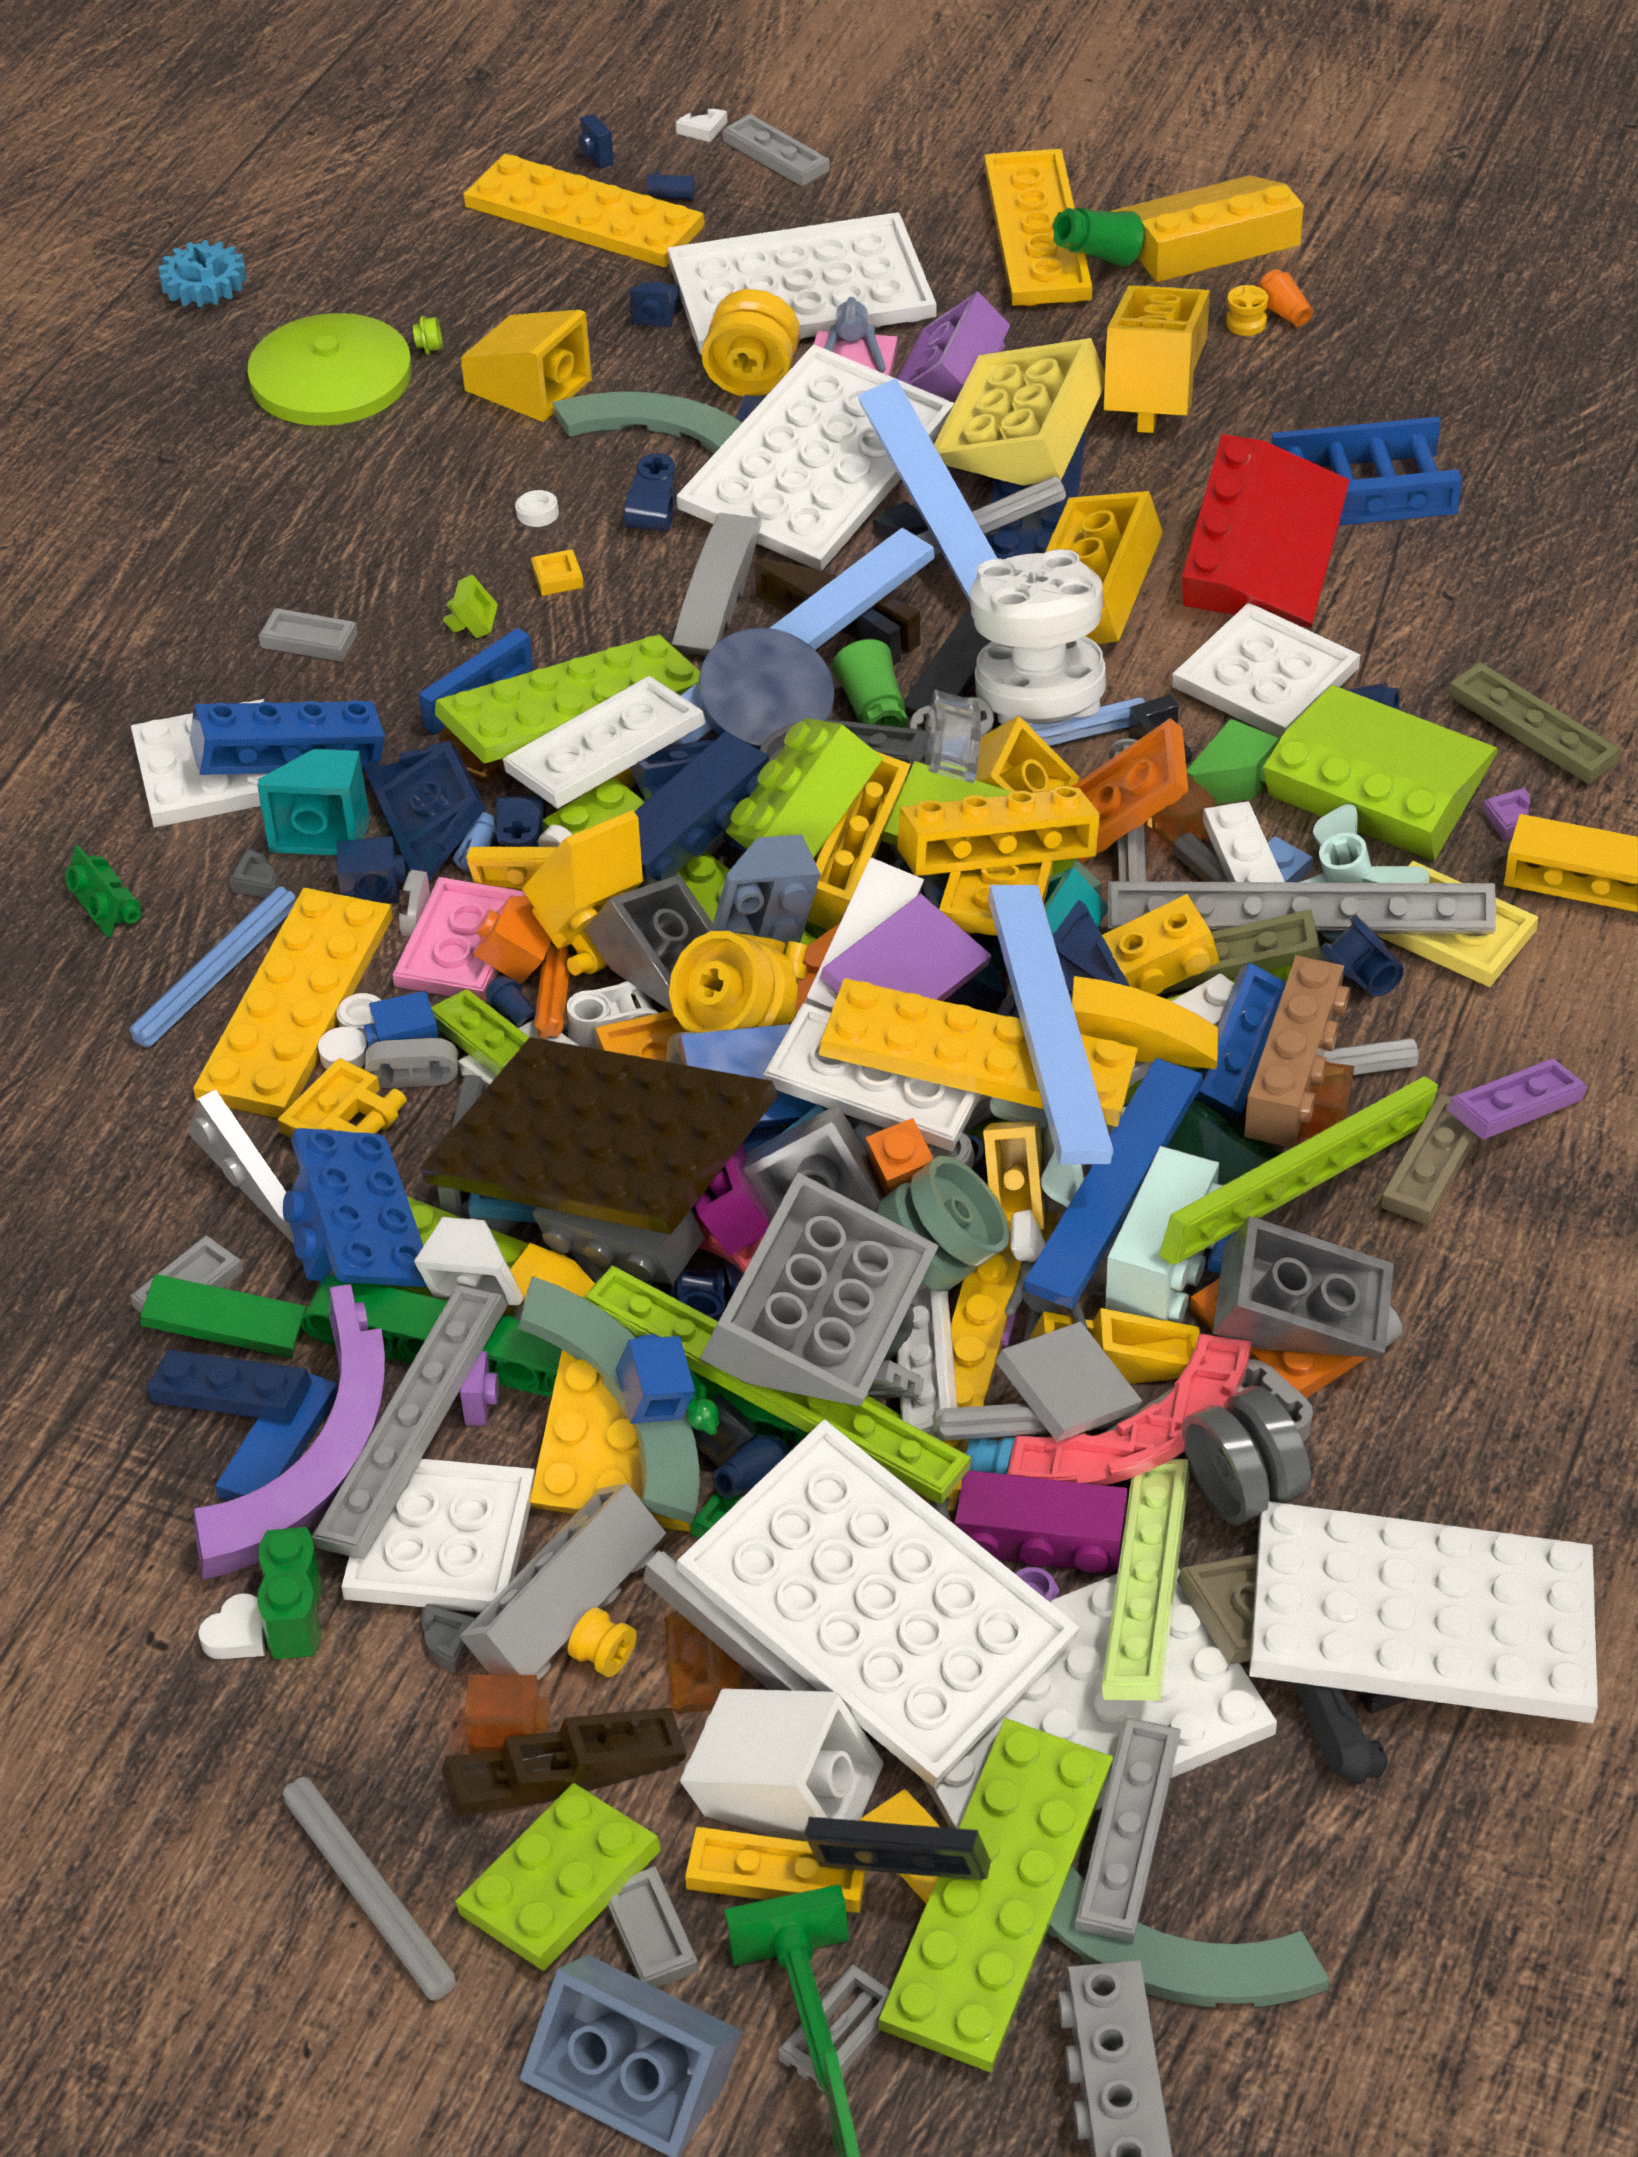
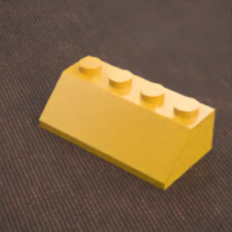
M1149 491L1069 498L1045 551L1064 549L1076 552L1079 555V561L1100 577L1103 590L1101 620L1093 631L1085 635L1097 644L1119 642L1162 537L1163 531Z

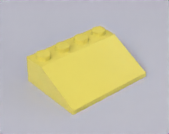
M1088 338L979 355L934 443L944 464L1022 486L1037 484L1053 476L1061 480L1105 386V371L1092 339Z

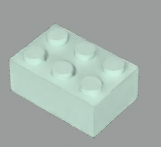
M1159 1147L1108 1256L1105 1309L1176 1323L1182 1322L1189 1298L1186 1291L1189 1285L1197 1286L1203 1274L1205 1266L1203 1254L1205 1249L1173 1266L1161 1258L1159 1253L1170 1215L1222 1187V1185H1218V1162L1166 1147ZM1215 1243L1208 1246L1207 1248L1213 1249Z

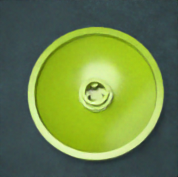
M329 313L292 321L268 334L252 351L247 371L253 397L270 414L292 423L330 426L351 423L370 417L393 404L404 393L410 382L412 364L407 342L390 325L363 315Z

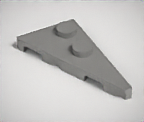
M216 1089L199 1098L189 1126V1135L223 1170L230 1183L238 1186L294 1244V1236L289 1221L284 1219L282 1210L283 1199L286 1194L285 1189Z

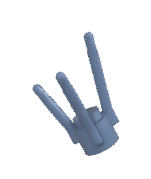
M849 297L847 301L840 304L837 308L836 322L830 327L829 337L824 349L832 352L837 339L840 337L847 341H857L864 337L868 342L878 371L884 372L886 366L875 337V328L868 323L867 308L864 304L856 301L854 297Z

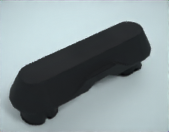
M1293 1682L1329 1769L1353 1785L1362 1784L1368 1776L1380 1777L1388 1764V1757L1383 1752L1384 1748L1377 1740L1367 1741L1355 1711L1346 1703L1339 1688Z

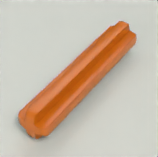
M550 944L542 961L534 1026L538 1028L537 1035L541 1039L546 1040L548 1036L557 1038L563 1030L570 974L567 968V960L572 957L568 953V945L557 949L555 945Z

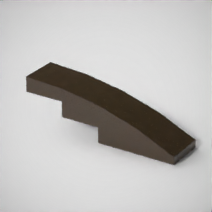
M762 558L754 562L756 596L786 614H789L837 577V575L812 568ZM886 595L870 607L900 626L902 650L910 653L921 645L919 610L889 595ZM857 617L844 627L842 631L859 640Z
M672 1708L566 1717L559 1732L508 1736L504 1739L501 1751L446 1756L441 1770L454 1815L457 1817L513 1809L556 1800L573 1783L587 1792L684 1761L687 1753Z

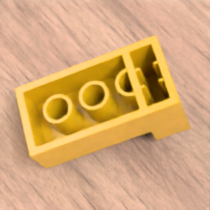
M1128 285L1107 327L1104 410L1138 412L1137 432L1145 433L1154 432V428L1157 425V414L1188 415L1189 408L1192 405L1194 369L1207 340L1210 290Z

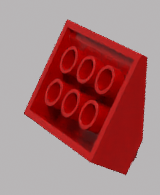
M1221 434L1182 574L1183 606L1236 615L1249 602L1298 626L1312 628L1349 488V479L1264 440Z

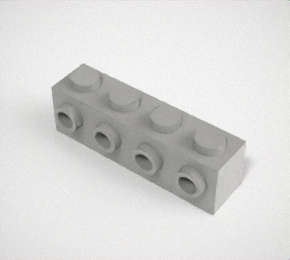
M628 1484L600 1488L459 1637L499 1686L518 1684L528 1686L535 1683L550 1669L551 1663L549 1659L560 1647L568 1646L573 1629L582 1616L592 1608L598 1607L602 1609L610 1604L621 1592L619 1584L629 1573L640 1570L655 1555L653 1547L666 1534L665 1530Z
M1141 1960L1068 1967V1991H1058L1057 1998L1061 2028H1072L1074 2045L1065 2047L1069 2084L1080 2083L1082 2101L1073 2102L1077 2140L1088 2139L1091 2157H1172Z

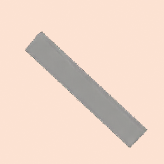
M457 1284L370 1435L362 1453L348 1473L314 1532L312 1539L317 1548L362 1560L365 1559L508 1306L502 1293Z

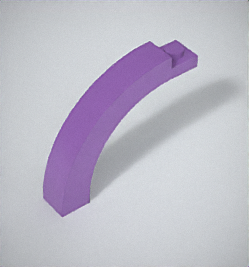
M351 1284L330 1287L328 1313L337 1353L340 1378L334 1406L324 1428L305 1454L286 1472L267 1485L228 1502L194 1509V1534L202 1580L233 1573L259 1563V1547L267 1530L306 1527L310 1532L323 1519L379 1421L384 1385L385 1352L382 1329L368 1330L364 1303L354 1302Z

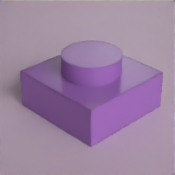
M487 1351L480 1353L461 1387L460 1395L465 1425L486 1426L489 1405H497L499 1376L498 1373H490Z

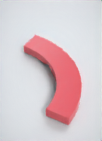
M1199 1334L1193 1355L1180 1378L1175 1382V1388L1158 1405L1153 1403L1140 1413L1118 1423L1117 1429L1096 1436H1089L1083 1433L1056 1442L1053 1437L1015 1436L1007 1475L1109 1485L1144 1474L1170 1461L1184 1452L1185 1440L1182 1435V1422L1187 1416L1210 1405L1222 1406L1224 1408L1225 1401L1231 1395L1238 1392L1246 1374L1252 1341Z

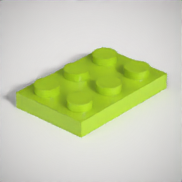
M573 1783L455 1901L459 1914L542 1971H545L608 1906L610 1899L616 1893L618 1895L622 1891L621 1887L633 1875L641 1872L662 1850L659 1838L656 1834Z

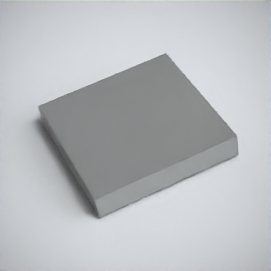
M1081 1321L1002 1349L995 1361L1056 1442L1135 1413L1142 1403L1141 1398Z

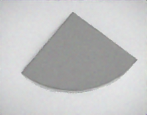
M411 870L408 873L403 891L409 892V904L405 914L399 913V931L402 936L411 937L430 896L427 872Z

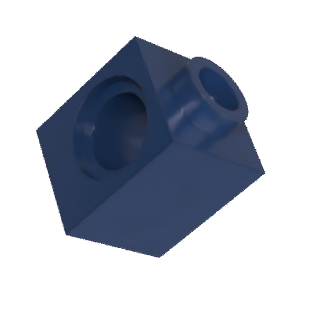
M393 836L337 841V875L341 895L380 903L399 902L398 883H405L407 874L405 856L395 854Z

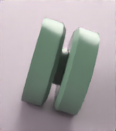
M938 1156L913 1175L911 1182L906 1181L880 1200L877 1214L939 1245L921 1282L933 1290L949 1291L973 1273L975 1266H982L1008 1246L1010 1231L1007 1218L996 1196L984 1180L970 1167L953 1157Z

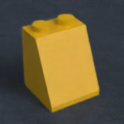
M568 310L509 315L461 357L465 391L541 422L546 421L553 414L552 402L571 398L592 379L586 312Z

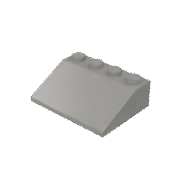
M797 1172L700 1359L747 1384L861 1406L939 1245Z

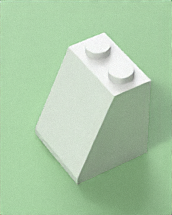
M722 1689L711 1713L706 1719L705 1727L691 1758L685 1765L680 1782L706 1817L770 1837L807 1842L804 1832L809 1817L860 1821L884 1762L838 1692Z

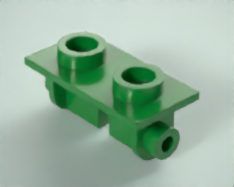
M79 845L74 846L71 863L65 872V884L88 912L89 917L95 921L107 938L112 936L115 923L126 922L127 924H133L137 922L141 917V904L126 887L120 888L122 881L111 869L108 861L104 857L96 855L87 856Z

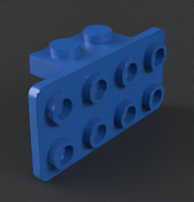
M297 1128L291 1137V1143L300 1172L292 1190L287 1191L284 1196L282 1210L284 1219L289 1221L294 1236V1251L297 1258H301L307 1280L321 1281L333 1270L334 1276L339 1281L345 1283L426 1287L427 1284L414 1262L424 1245L386 1138L372 1133Z

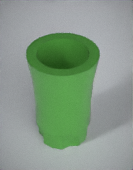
M874 639L860 640L843 648L832 662V674L846 693L858 722L905 728L907 725L905 703L896 681L890 648L885 643Z

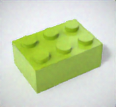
M804 718L803 721L796 723L788 731L784 739L786 745L776 760H771L763 767L758 775L757 781L759 784L749 798L743 799L731 814L730 819L732 822L725 832L746 849L758 837L803 835L814 859L883 760L882 756L844 725Z

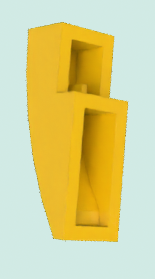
M1074 976L1071 1003L1080 1034L1137 1047L1136 1061L1153 1063L1155 1058L1179 1066L1216 1069L1218 1027L1170 1000L1143 990L1109 981Z
M1100 1308L1093 1321L1085 1319L1089 1333L1129 1384L1180 1378L1193 1355L1200 1334L1199 1327L1103 1308ZM1043 1311L1030 1335V1339L1075 1324L1072 1316Z

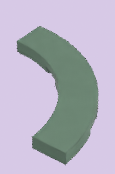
M595 393L552 402L553 414L569 437L596 431L622 429L634 424L647 425V430L678 437H681L683 434L692 436L700 440L701 446L713 454L742 424L741 421L706 404L659 393Z
M532 1276L517 1329L536 1335L558 1346L577 1360L587 1361L604 1378L603 1384L616 1399L626 1418L629 1419L616 1367L628 1340L636 1339V1337L608 1313L586 1299L558 1285ZM686 1411L682 1420L633 1424L639 1440L638 1451L642 1470L640 1500L650 1512L691 1524L696 1515L699 1495V1462L696 1441L691 1425L688 1423Z
M1072 1867L1047 1931L1052 1938L1057 1937L1067 1947L1080 1955L1082 1962L1086 1965L1141 1960L1146 1994L1178 2003L1203 2007H1215L1216 2003H1253L1254 2007L1270 2006L1300 2000L1327 1991L1330 1979L1302 1931L1261 1942L1219 1944L1183 1939L1165 1934L1139 1922L1133 1943L1075 1930L1076 1917L1085 1881L1074 1867Z

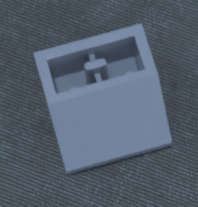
M803 835L756 838L726 875L711 931H731L771 938L786 943L785 945H788V941L801 942L821 875Z

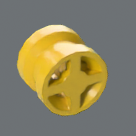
M1252 285L1233 288L1228 293L1227 305L1230 309L1226 317L1227 328L1231 332L1242 336H1252L1261 333L1266 328L1267 316L1264 312L1268 305L1267 293L1262 288Z
M595 1607L587 1611L573 1629L568 1643V1654L579 1662L591 1661L594 1663L595 1670L607 1678L613 1677L624 1667L630 1658L636 1644L637 1632L626 1623L615 1624L611 1622L610 1615L607 1612Z

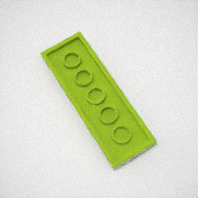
M659 634L437 699L435 716L485 764L508 756L648 676L681 696L699 682L700 671Z
M1004 1718L958 1828L978 1830L991 1860L987 1880L937 1878L879 2017L878 2030L992 2073L1111 1771L1112 1756Z

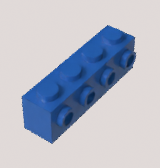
M373 701L231 704L219 702L214 704H194L189 740L200 775L265 774L274 771L312 749L359 751L362 771H365L363 765L367 762L376 760L380 764L385 735Z

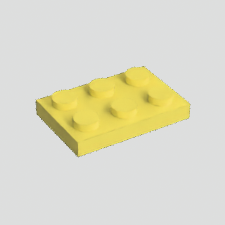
M1412 861L1409 865L1427 869L1430 877L1428 883H1462L1415 861ZM1495 898L1496 931L1494 934L1376 935L1485 986L1491 987L1537 931L1539 917Z

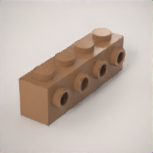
M1295 955L1248 1095L1244 1137L1293 1148L1302 1122L1310 1123L1316 1100V1094L1312 1093L1314 1086H1322L1327 1067V1057L1323 1056L1325 1050L1332 1052L1334 1049L1339 1028V1022H1335L1337 1015L1344 1017L1349 1000L1350 987L1342 986L1344 965Z

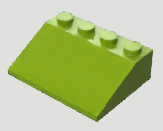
M1331 685L1284 732L1264 765L1268 796L1321 817L1342 805L1352 804L1356 807L1358 814V832L1435 861L1495 758L1497 747Z

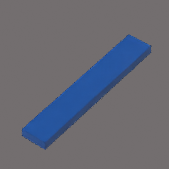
M1155 1058L1120 1117L1118 1127L1115 1126L1110 1134L1113 1147L1111 1164L1092 1165L1024 1281L1025 1292L1073 1310L1128 1215L1159 1147H1167L1202 1086L1201 1073Z

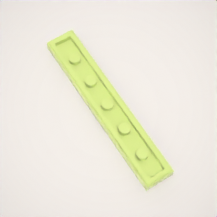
M1171 1459L1131 1479L1102 1680L1103 1700L1161 1701L1190 1475L1188 1459Z

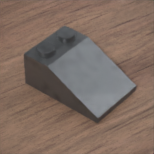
M679 874L610 898L585 929V932L611 970L673 1012L669 997L671 972L680 953L695 938L710 932L713 923Z
M838 1104L750 1150L743 1166L744 1173L772 1219L797 1172L876 1213L880 1200L886 1197L864 1147Z
M1249 1216L1224 1245L1212 1334L1224 1338L1252 1341V1347L1261 1350L1381 1358L1385 1353L1394 1263Z

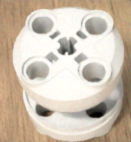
M1064 549L1045 553L1018 555L1007 559H992L979 564L976 568L977 578L970 588L971 614L977 631L992 642L987 644L977 656V666L975 668L977 698L984 700L990 705L992 711L998 715V721L1002 725L1017 716H1020L1028 725L1058 722L1072 717H1087L1097 713L1100 708V698L1106 689V668L1101 648L1085 635L1093 631L1101 620L1103 590L1100 577L1079 561V555L1076 552Z

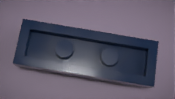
M168 1350L147 1385L146 1390L153 1403L291 1422L312 1381L306 1368Z

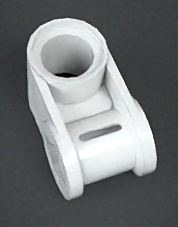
M628 981L597 990L581 991L574 994L567 1003L568 1038L579 1046L598 1049L595 1041V1027L653 1015L659 1012L652 1008V998ZM631 994H634V995L636 996V999H635L634 1002H633V999H632V997H631Z

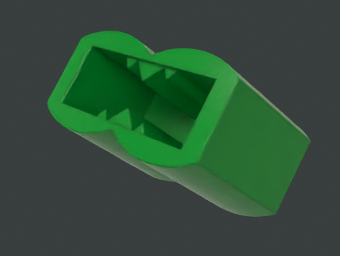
M306 1527L267 1530L259 1547V1562L263 1581L258 1591L257 1600L268 1650L273 1659L313 1656L318 1649L321 1639V1625L316 1606L320 1600L322 1582L312 1536Z

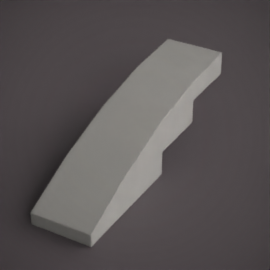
M719 512L698 559L676 626L672 646L678 652L706 657L709 651L722 640L724 628L730 627L737 597L742 598L762 523L761 518Z

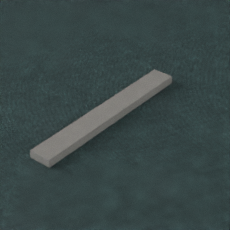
M1108 881V932L1186 894L1190 897L1211 932L1310 909L1313 912L1317 933H1343L1352 925L1350 919L1355 914L1375 934H1494L1496 931L1495 883Z

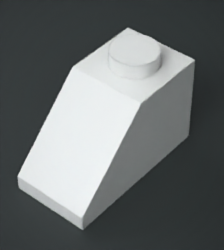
M442 1217L414 1260L434 1298L449 1299L457 1284L502 1293L508 1305L519 1306L523 1300V1295L485 1220Z

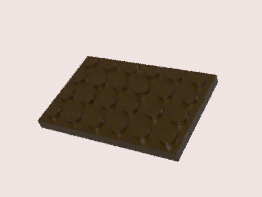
M529 1037L419 1169L427 1184L671 1235L777 1099L778 1094L771 1080Z

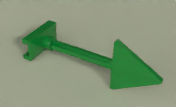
M837 1884L724 1909L730 1940H728L733 1966L777 1957L779 1964L786 1968L816 2080L828 2099L832 2140L838 2157H860L837 2050L833 2045L810 1963L813 1957L812 1949L849 1941L846 1903L841 1885Z

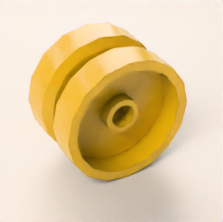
M743 289L728 294L718 303L714 311L709 331L701 350L702 364L708 376L722 389L738 396L760 397L768 395L791 369L793 356L800 339V322L793 309L785 301L764 290Z
M710 931L695 938L680 953L671 972L669 988L673 1014L684 1029L696 1033L787 1025L796 1009L798 993L794 968L782 952L731 931Z

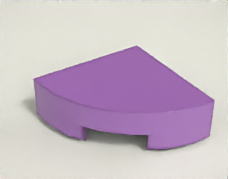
M1525 788L1483 801L1482 813L1504 841L1513 838L1519 814L1529 815V794Z

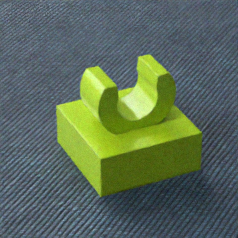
M472 574L458 581L455 596L447 603V607L453 613L445 616L443 621L452 632H459L467 627L478 639L491 633L498 604Z

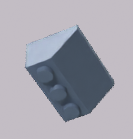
M588 1954L557 1969L519 2080L670 2157H680L722 2091L743 2031Z

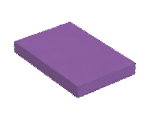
M920 893L823 967L819 978L837 994L843 979L847 978L944 1001L987 967L992 955Z

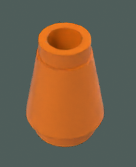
M1279 269L1272 270L1258 283L1257 287L1262 288L1268 295L1267 308L1293 323L1296 327L1305 325L1313 316L1314 309L1309 305V302L1288 272H1282Z

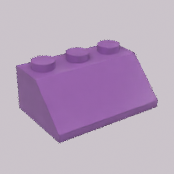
M977 291L922 329L897 379L955 403L978 356L1001 352L1004 349L1005 343L1003 340L1010 328V324Z

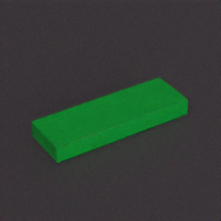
M154 1274L140 1315V1323L143 1327L293 1358L302 1331L301 1318L306 1311V1306Z

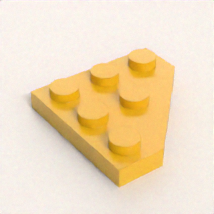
M564 1350L561 1352L530 1504L533 1508L576 1514L600 1488L628 1484L640 1499L642 1470L638 1451L639 1440L634 1425L630 1424L629 1419L626 1418L616 1399L603 1384L604 1378L587 1361L577 1360ZM650 1512L662 1528L691 1532V1524Z

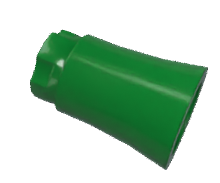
M1066 208L1065 211L1058 212L1052 225L1054 231L1053 241L1057 246L1068 249L1070 252L1105 260L1119 267H1127L1136 260L1144 240L1142 220L1133 211L1110 212L1085 208Z

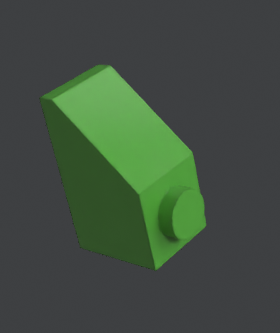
M1230 719L1187 769L1189 792L1184 795L1183 806L1192 809L1254 799L1266 785L1264 765L1278 744L1279 738Z

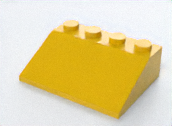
M1249 175L1110 212L1133 211L1141 218L1144 227V240L1137 258L1157 283L1301 245L1304 205L1287 184Z

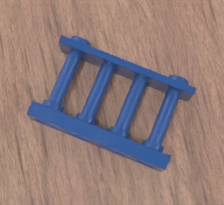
M1439 417L1272 433L1271 444L1321 467L1332 466L1334 473L1349 479V488L1339 526L1458 514L1462 485L1459 470L1438 471L1433 456L1437 455L1440 430ZM1415 458L1420 473L1396 475L1391 460ZM1374 463L1378 477L1354 480L1349 464Z

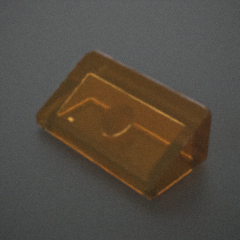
M678 1611L664 1617L673 1710L676 1713L711 1711L722 1689H741L738 1663Z

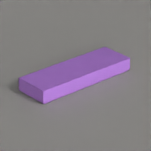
M1552 1058L1453 1096L1447 1111L1484 1140L1582 1101L1588 1086Z

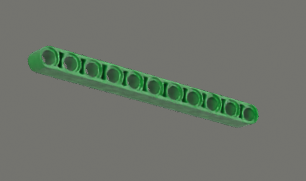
M334 1275L325 1276L321 1280L301 1318V1326L310 1337L319 1342L335 1346L328 1313L330 1287L351 1284L354 1302L364 1303L368 1330L382 1329L385 1358L412 1364L448 1302L377 1284L345 1283L339 1281ZM502 1314L482 1350L487 1351L490 1373H498L500 1386L552 1398L562 1349L536 1335L517 1329L519 1320H515L514 1316ZM698 1374L706 1387V1399L712 1400L719 1392L758 1427L752 1437L756 1435H775L786 1444L791 1452L809 1435V1433Z

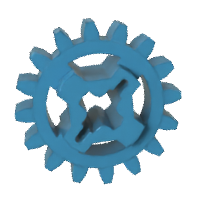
M203 240L201 245L200 243H187L186 250L174 248V257L164 256L162 258L163 265L158 266L162 292L168 293L169 300L171 301L181 298L183 306L188 305L191 301H195L198 307H202L204 302L205 304L212 303L217 305L219 304L218 298L232 299V290L242 291V282L247 281L243 255L237 254L234 246L224 249L223 242L220 241L214 246H209L208 241Z

